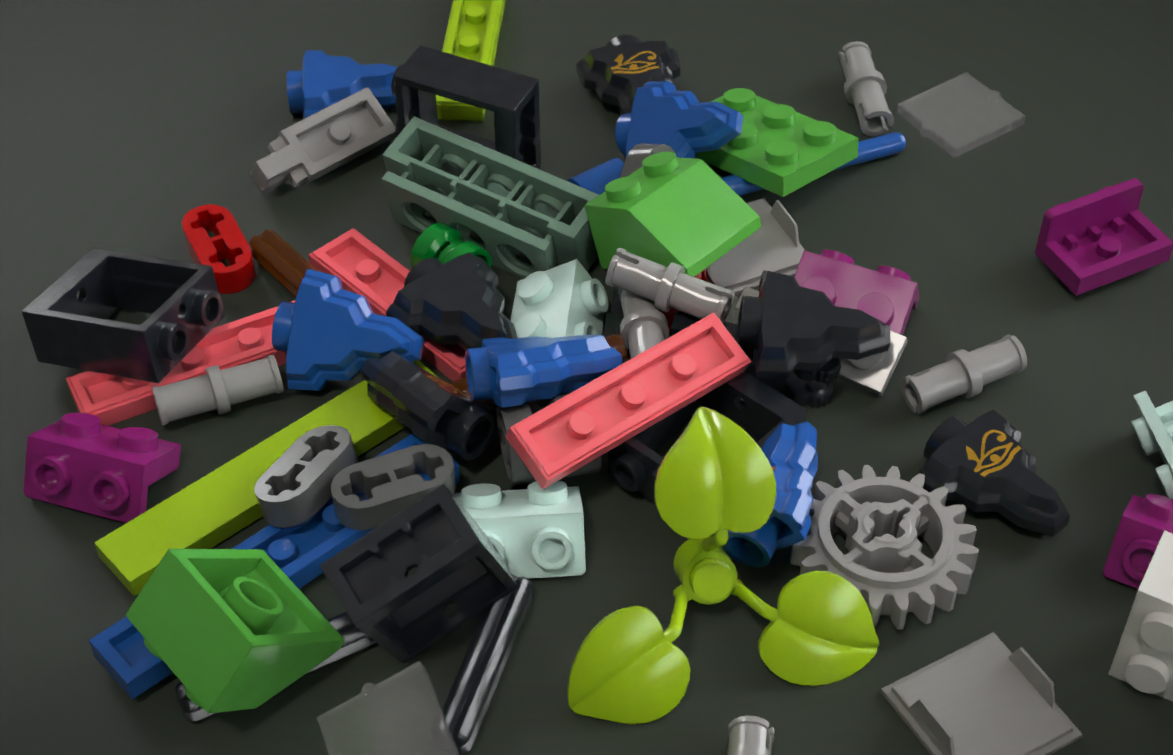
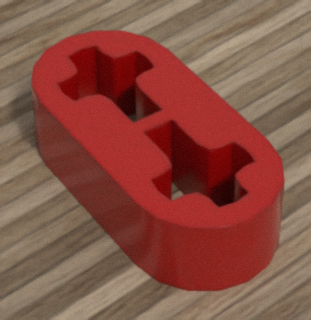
M214 204L201 205L187 212L182 220V228L186 247L195 264L212 266L218 292L221 294L237 293L248 288L256 276L252 252L232 213L227 208ZM212 231L216 236L210 238L207 232ZM227 259L230 266L225 267V265L219 261Z

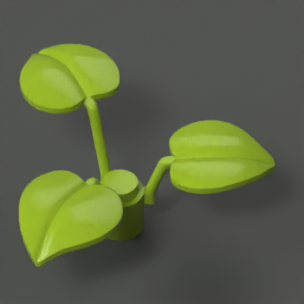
M706 407L698 408L683 434L664 457L657 472L654 498L658 512L673 531L689 538L678 548L674 556V571L681 585L673 591L675 602L669 626L663 631L655 614L642 606L621 608L600 620L583 641L573 661L567 685V700L569 707L579 715L624 724L648 723L665 716L673 710L685 695L690 680L689 661L684 652L672 644V642L682 632L687 604L691 599L701 604L712 605L724 601L733 594L759 615L770 620L771 622L764 629L758 640L759 656L774 674L790 683L806 686L834 683L858 672L876 655L879 640L868 605L859 590L840 575L829 571H812L791 579L779 594L777 609L765 603L749 590L742 581L737 579L736 567L721 546L728 542V530L739 533L752 532L761 528L767 522L775 504L776 480L767 457L753 438L739 425L722 414Z

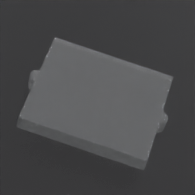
M967 72L899 103L897 113L921 131V137L932 139L954 158L1024 125L1026 117L1000 98V92L991 91Z
M420 661L376 685L366 683L362 687V693L317 717L329 755H459L426 668Z

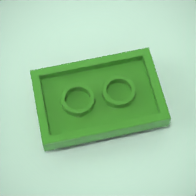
M735 88L726 91L723 96L711 102L717 101L743 115L741 135L716 150L697 152L694 156L784 197L857 158L859 138L837 129L832 123L817 121L800 114L791 106L776 104L759 97L752 90Z

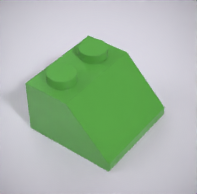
M660 152L648 156L642 161L641 168L627 177H621L609 182L605 186V192L584 205L601 268L608 269L612 257L616 255L617 249L621 247L626 249L627 252L667 267L672 262L684 266L685 274L695 277L762 227L760 216L702 159L676 157L674 152Z
M168 549L125 615L144 637V644L147 649L166 663L185 686V693L188 698L207 713L256 709L336 653L345 642V639L263 549Z

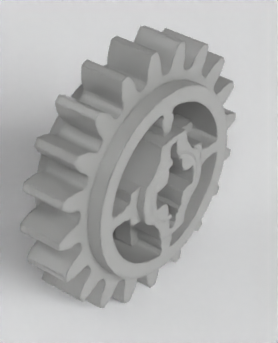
M864 465L861 479L854 480L846 471L839 470L837 472L835 488L822 481L816 482L813 503L809 511L812 524L806 539L792 545L790 562L791 564L801 566L800 575L812 571H829L845 578L859 590L865 599L874 627L877 625L880 615H889L894 626L898 630H902L908 612H913L920 621L928 624L931 623L935 605L942 610L950 612L954 608L957 593H967L979 549L973 546L977 529L974 525L963 524L966 512L964 505L957 504L945 507L948 489L945 486L928 492L923 489L925 475L921 473L914 476L908 482L900 479V472L896 466H892L889 469L886 477H876L873 468L870 465ZM835 533H839L846 538L845 547L849 553L843 555L832 538ZM918 537H922L927 542L933 552V559L928 558L921 552L922 544Z

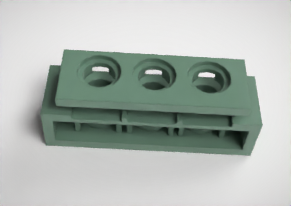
M415 116L382 154L387 172L381 180L393 219L397 223L420 233L432 224L446 223L460 232L463 236V242L472 241L486 249L491 255L493 266L522 279H525L534 272L546 271L578 259L585 270L588 271L598 258L584 205L599 196V194ZM428 211L437 222L428 220L423 214ZM474 231L484 242H477L470 238L469 235ZM520 251L532 262L531 264L524 263L516 258Z

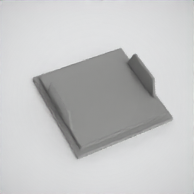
M765 198L747 203L760 216L762 227L707 267L706 282L725 289L734 290L735 297L742 294L745 286L754 290L759 289V281L764 270L795 276L805 249L799 243L797 223L779 200L775 201L773 208Z
M994 632L881 689L882 695L930 755H1051L1081 739L1083 735L1055 703L1053 681L1023 647L1011 653Z

